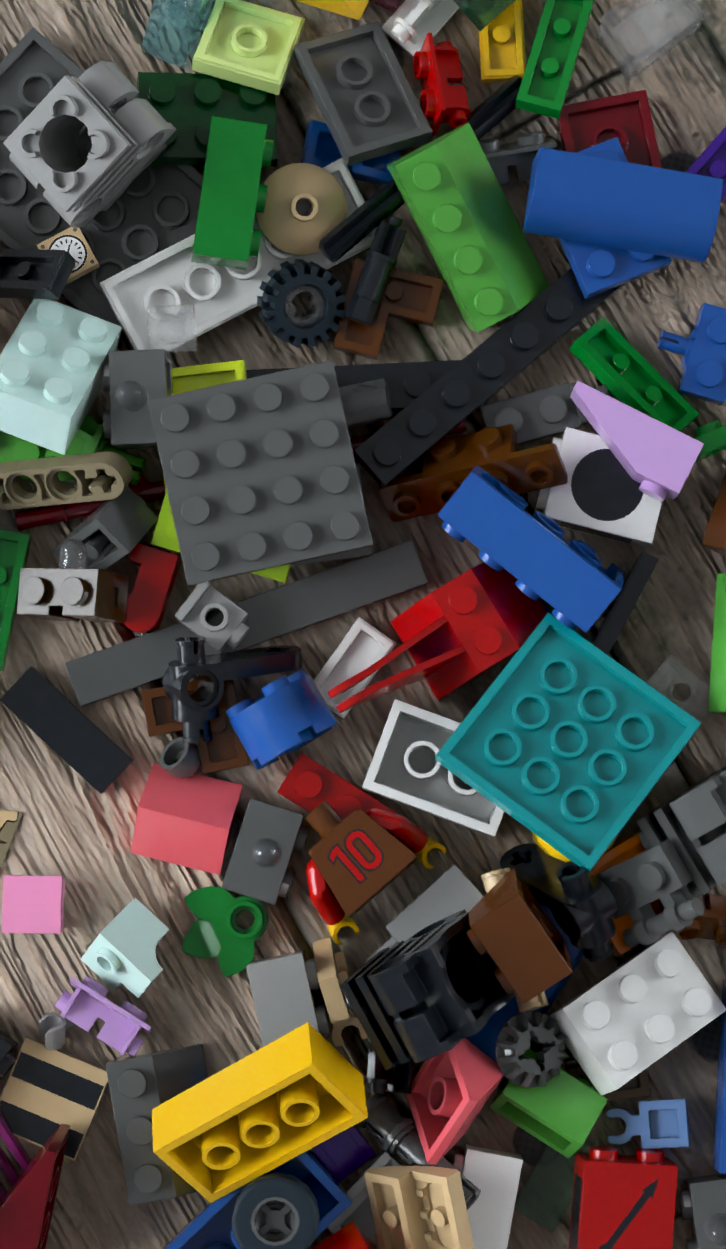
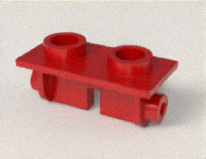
M427 33L421 50L416 51L414 54L413 73L414 77L421 81L420 107L425 117L428 118V123L433 131L432 136H435L441 123H449L452 128H458L466 124L467 118L470 116V108L465 86H448V83H461L463 80L458 49L453 47L449 41H442L434 46L432 33Z

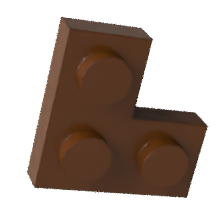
M356 258L354 260L345 297L346 303L343 305V309L346 312L366 262L364 260ZM393 267L371 326L354 322L345 316L344 318L340 317V327L336 333L333 349L378 360L388 317L433 327L444 279Z
M234 679L224 681L223 696L218 703L219 716L210 720L212 740L204 742L203 738H200L201 743H197L203 774L249 766L247 752L229 722L230 719L226 714L228 709L238 704ZM199 680L188 683L187 691L189 695L198 689ZM159 687L141 691L149 737L182 732V722L172 719L171 700L166 695L164 688Z

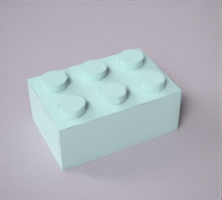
M33 299L0 354V431L65 455L103 386L102 366L103 364H109V351L118 350L122 327L51 299Z

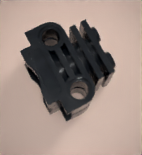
M465 909L430 924L405 942L400 941L391 948L382 949L340 985L349 1008L356 1014L368 1036L371 1049L379 1056L386 1070L393 1068L399 1061L402 1064L412 1058L414 1063L453 1049L462 1039L478 1033L487 1024L489 1018L515 996L514 992L508 994L499 983L494 973V969L497 967L491 961L488 954L486 953L481 956L471 943L467 935V931L471 929L469 912L466 913Z

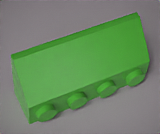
M470 123L454 129L387 165L468 329L479 333L520 311L549 287Z

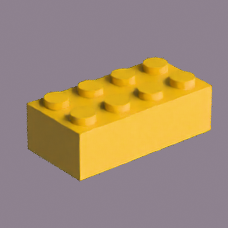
M307 1022L153 1108V1152L206 1200L212 1203L367 1119L368 1113L363 1075Z

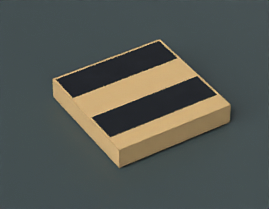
M27 1036L24 1039L17 1060L1 1094L0 1113L14 1136L40 1147L46 1144L61 1124L71 1125L64 1157L75 1161L78 1158L109 1083L107 1070L59 1049L47 1050L44 1046L45 1043Z

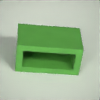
M531 1049L526 1050L520 1056L534 1058L535 1061L538 1060L537 1052ZM559 1069L561 1075L553 1077L543 1087L525 1088L513 1084L506 1078L489 1108L568 1159L583 1146L608 1101L604 1096H600L592 1083L583 1078H574L562 1069Z

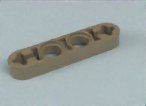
M107 451L0 463V485L3 483L0 486V510L111 500L117 498L131 482L133 476L132 468L122 455ZM104 469V470H105V473H106L107 475H99V474H100V472ZM66 471L72 474L77 481L78 488H69L63 485L58 478V472ZM25 475L31 478L37 486V492L24 490L20 486L17 476ZM110 476H115V482H113Z

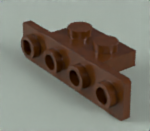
M508 424L500 427H487L478 432L452 438L444 437L424 454L422 473L397 478L384 489L379 487V493L391 520L398 522L440 512L476 465L518 495L566 484L568 482V474L556 444L551 443L517 451V435L513 425Z

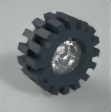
M295 259L294 264L288 261L281 263L282 269L279 271L272 269L268 273L271 277L269 282L262 281L259 287L264 291L263 296H257V304L262 308V311L259 312L261 320L266 323V327L270 332L292 346L301 347V344H305L307 347L316 346L315 341L318 339L324 343L330 339L327 333L331 329L335 332L339 329L340 325L336 323L338 317L344 318L346 310L341 308V303H346L345 294L340 292V288H342L340 282L332 276L333 274L312 261L308 263L303 259ZM301 292H309L307 300L313 304L310 306L311 309L306 314L295 315L297 307L292 304L293 298Z

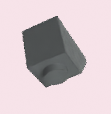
M127 486L117 498L104 501L60 542L52 552L69 569L105 570L130 553L156 523L158 517L147 506L146 502Z

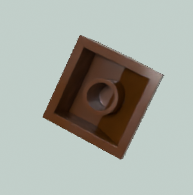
M515 868L506 873L469 911L471 929L467 931V935L471 943L481 956L486 953L490 954L498 966L494 969V973L503 989L508 994L516 991L524 1004L573 973L567 942Z

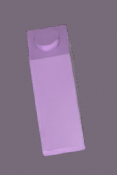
M577 380L570 396L629 476L641 483L639 490L659 501H664L666 496L674 500L680 493L704 443Z

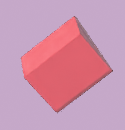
M153 763L137 809L131 853L221 875L243 785L196 773L192 777L182 779L171 775L160 764Z
M466 1038L462 1039L453 1049L425 1060L412 1080L411 1094H406L427 1164L436 1165L466 1134L504 1077L498 1064Z

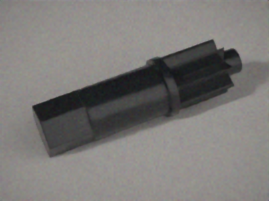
M390 216L387 223L379 222L370 249L366 252L367 259L345 315L348 319L362 325L371 326L391 270L397 264L396 259L407 232L400 229L403 222L402 219Z

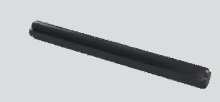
M513 76L470 113L467 123H470L477 140L481 139L516 109V98L522 82L521 77ZM394 179L389 181L320 240L319 249L329 261H338L379 225V222L385 221L405 203Z

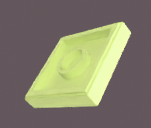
M216 0L193 57L192 70L279 95L294 56L295 44L299 43L304 30L305 18L243 0Z

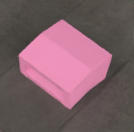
M4 875L2 933L61 934L64 929V878L62 876Z

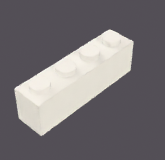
M465 1144L464 1155L455 1154L453 1166L481 1190L478 1199L467 1210L474 1248L507 1249L523 1159L519 1154Z

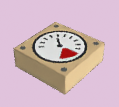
M70 227L37 244L39 250L68 251L76 260L66 285L100 267L79 227Z

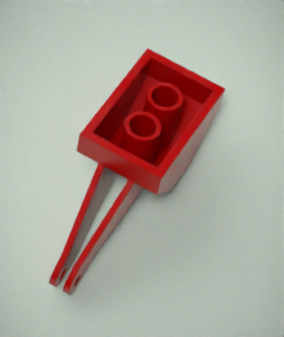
M483 562L431 592L391 620L390 624L402 644L364 671L347 679L327 693L331 699L337 697L407 650L416 666L360 691L336 706L339 713H342L357 704L423 679L437 702L512 658L546 616L547 611L539 599L535 601L529 598L516 586L515 582L518 579L503 568L499 572Z

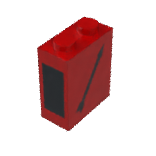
M590 1146L589 1153L575 1152L569 1249H672L678 1165L668 1157H664L665 1152L658 1149L638 1148L636 1149V1155H619L618 1149L614 1147Z

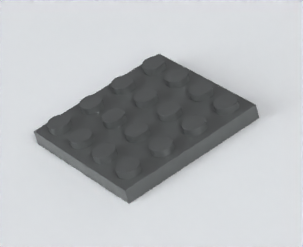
M333 360L148 400L188 586L373 546Z

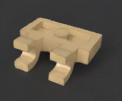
M330 937L312 942L318 982L328 1011L334 1046L344 1045L342 1030L349 1025L356 1026L359 1029L362 1039L368 1038L356 1014L349 1009L345 994L340 987L351 976L344 951L335 953Z

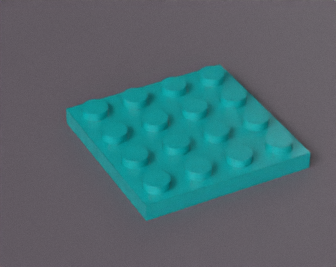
M548 612L439 750L435 760L579 867H585L589 874L698 730L701 722L574 630L563 625Z

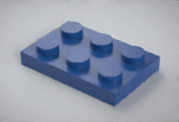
M617 137L577 152L578 154L628 162ZM559 238L585 299L668 267L672 262L670 257Z

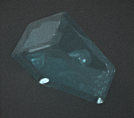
M154 0L141 47L142 52L183 69L214 0Z

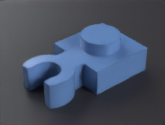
M687 1098L638 1101L639 1115H633L625 1108H614L606 1112L608 1118L620 1117L626 1123V1130L622 1135L608 1136L609 1143L624 1144L634 1136L641 1135L642 1149L691 1146Z

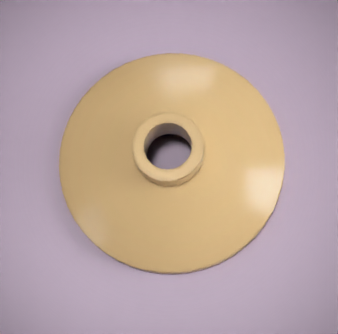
M293 163L279 168L265 180L263 185H268L264 213L256 212L258 225L263 235L273 246L283 252L302 256L321 251L319 249L320 240L347 218V202L341 185L328 171L309 163ZM305 199L310 202L312 206L310 215L302 216L296 211L298 200Z

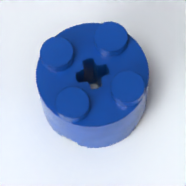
M305 669L289 677L285 675L261 689L263 693L252 700L250 698L243 700L226 711L232 728L256 770H260L278 761L279 755L284 756L290 752H295L338 724L312 677L306 673Z

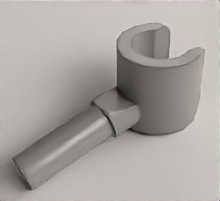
M46 1013L40 1019L38 1037H45L44 1046L47 1050H58L65 1045L66 1030L74 1028L76 1025L66 1018H62L59 1013Z

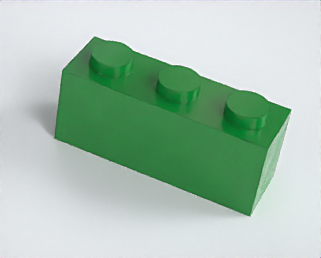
M212 116L191 262L246 270L249 257L258 258L261 231L253 230L255 212L264 213L268 185L259 184L261 167L270 168L274 140L265 139L267 124Z

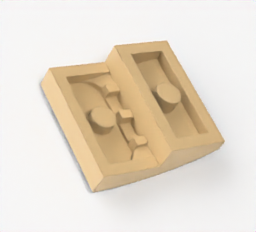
M385 1166L369 1168L364 1172L379 1249H475L459 1170L434 1166Z

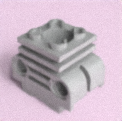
M97 62L79 78L76 76L70 78V76L65 75L3 142L11 152L9 155L11 162L37 190L44 191L43 197L72 228L85 227L99 211H107L131 182L167 147L165 142L177 130L171 123H167L146 99H134L139 91L120 71L121 68L116 62ZM84 125L87 127L88 136H91L92 141L91 152L88 153V160L85 164L81 161L77 151L78 134Z

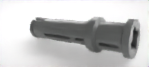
M376 1093L366 1101L368 1118L359 1122L356 1126L359 1129L366 1128L383 1143V1151L392 1156L398 1155L410 1166H434L456 1169L444 1157L436 1165L427 1164L415 1121L411 1118L404 1119L387 1103L388 1097L384 1093ZM460 1173L468 1210L478 1199L481 1190Z

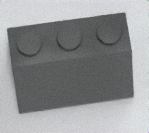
M203 1043L135 1055L134 1057L113 1059L107 1062L106 1070L129 1206L177 1198L197 1192L153 1152L152 1109L208 1078Z

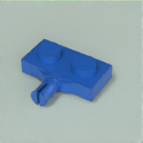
M704 303L700 307L695 328L688 337L662 330L659 336L660 341L657 343V349L682 355L683 373L678 393L722 405L726 399V309Z

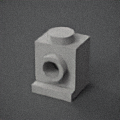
M208 582L198 584L174 615L179 622L196 635L205 637L206 642L220 653L227 646L234 650L250 629V627L244 624L249 618L248 613L212 587ZM211 610H220L224 615L223 622L218 626L209 625L206 621L207 614Z

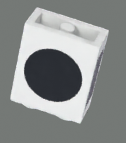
M566 427L562 439L553 437L552 443L557 445L568 474V482L563 485L541 489L535 508L544 510L543 514L545 513L556 521L559 527L648 549L653 541L662 501L656 500L639 490L641 483L629 476L599 435Z

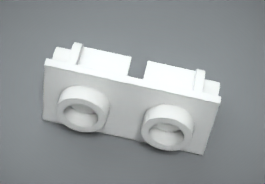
M405 0L381 28L414 57L415 52L421 50L427 33H432V37H434L466 0Z

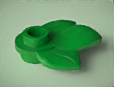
M216 886L199 888L189 893L184 899L185 903L199 919L188 930L182 944V951L198 958L218 956V963L225 977L232 976L246 969V965L254 958L255 940L265 933L268 926L269 918L265 906L259 900L248 896L235 898L227 890ZM243 910L250 911L254 916L253 925L247 929L240 927L237 923V915Z

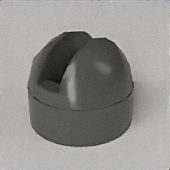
M182 737L172 740L164 748L160 757L161 767L171 775L182 779L192 777L199 770L201 764L199 751L192 743L182 742Z

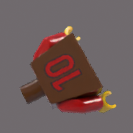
M326 800L305 818L322 838L308 851L312 857L306 867L310 900L327 924L328 931L337 945L343 944L337 934L342 927L350 926L355 934L358 935L359 928L353 916L415 861H418L428 869H433L434 866L427 862V853L433 848H437L443 854L446 853V848L431 837H427L406 816L379 808L369 809L365 813L357 808L343 820Z

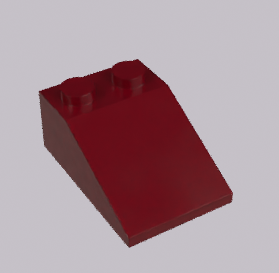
M61 1124L0 1200V1249H46L71 1125Z

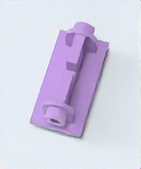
M85 976L82 982L71 977L70 985L76 988L73 995L64 991L57 1001L55 1007L62 1011L60 1016L88 1033L97 1018L101 1019L105 1024L96 1038L120 1052L119 1054L124 1056L127 1052L134 1057L144 1042L137 1037L139 1031L143 1030L147 1034H150L152 1031V1027L145 1023L149 1015L127 1001L119 1007L105 997L109 990Z

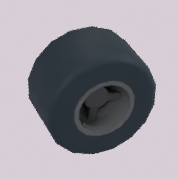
M280 1172L264 1174L249 1182L235 1202L232 1215L234 1237L242 1249H308L315 1240L320 1216L317 1199L308 1185L293 1175Z

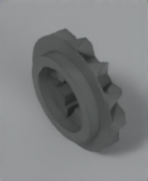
M526 1011L516 1014L504 1024L497 1037L495 1047L497 1064L504 1076L515 1085L525 1088L546 1086V1083L553 1077L561 1075L559 1071L564 1059L569 1057L565 1052L564 1040L567 1036L560 1031L557 1020L542 1012ZM530 1039L533 1042L546 1043L543 1049L537 1052V1061L534 1058L518 1057L530 1048Z

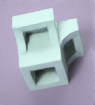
M135 897L99 933L81 960L114 991L122 983L139 998L163 971V968L157 961L155 950L156 945L168 932L169 928Z

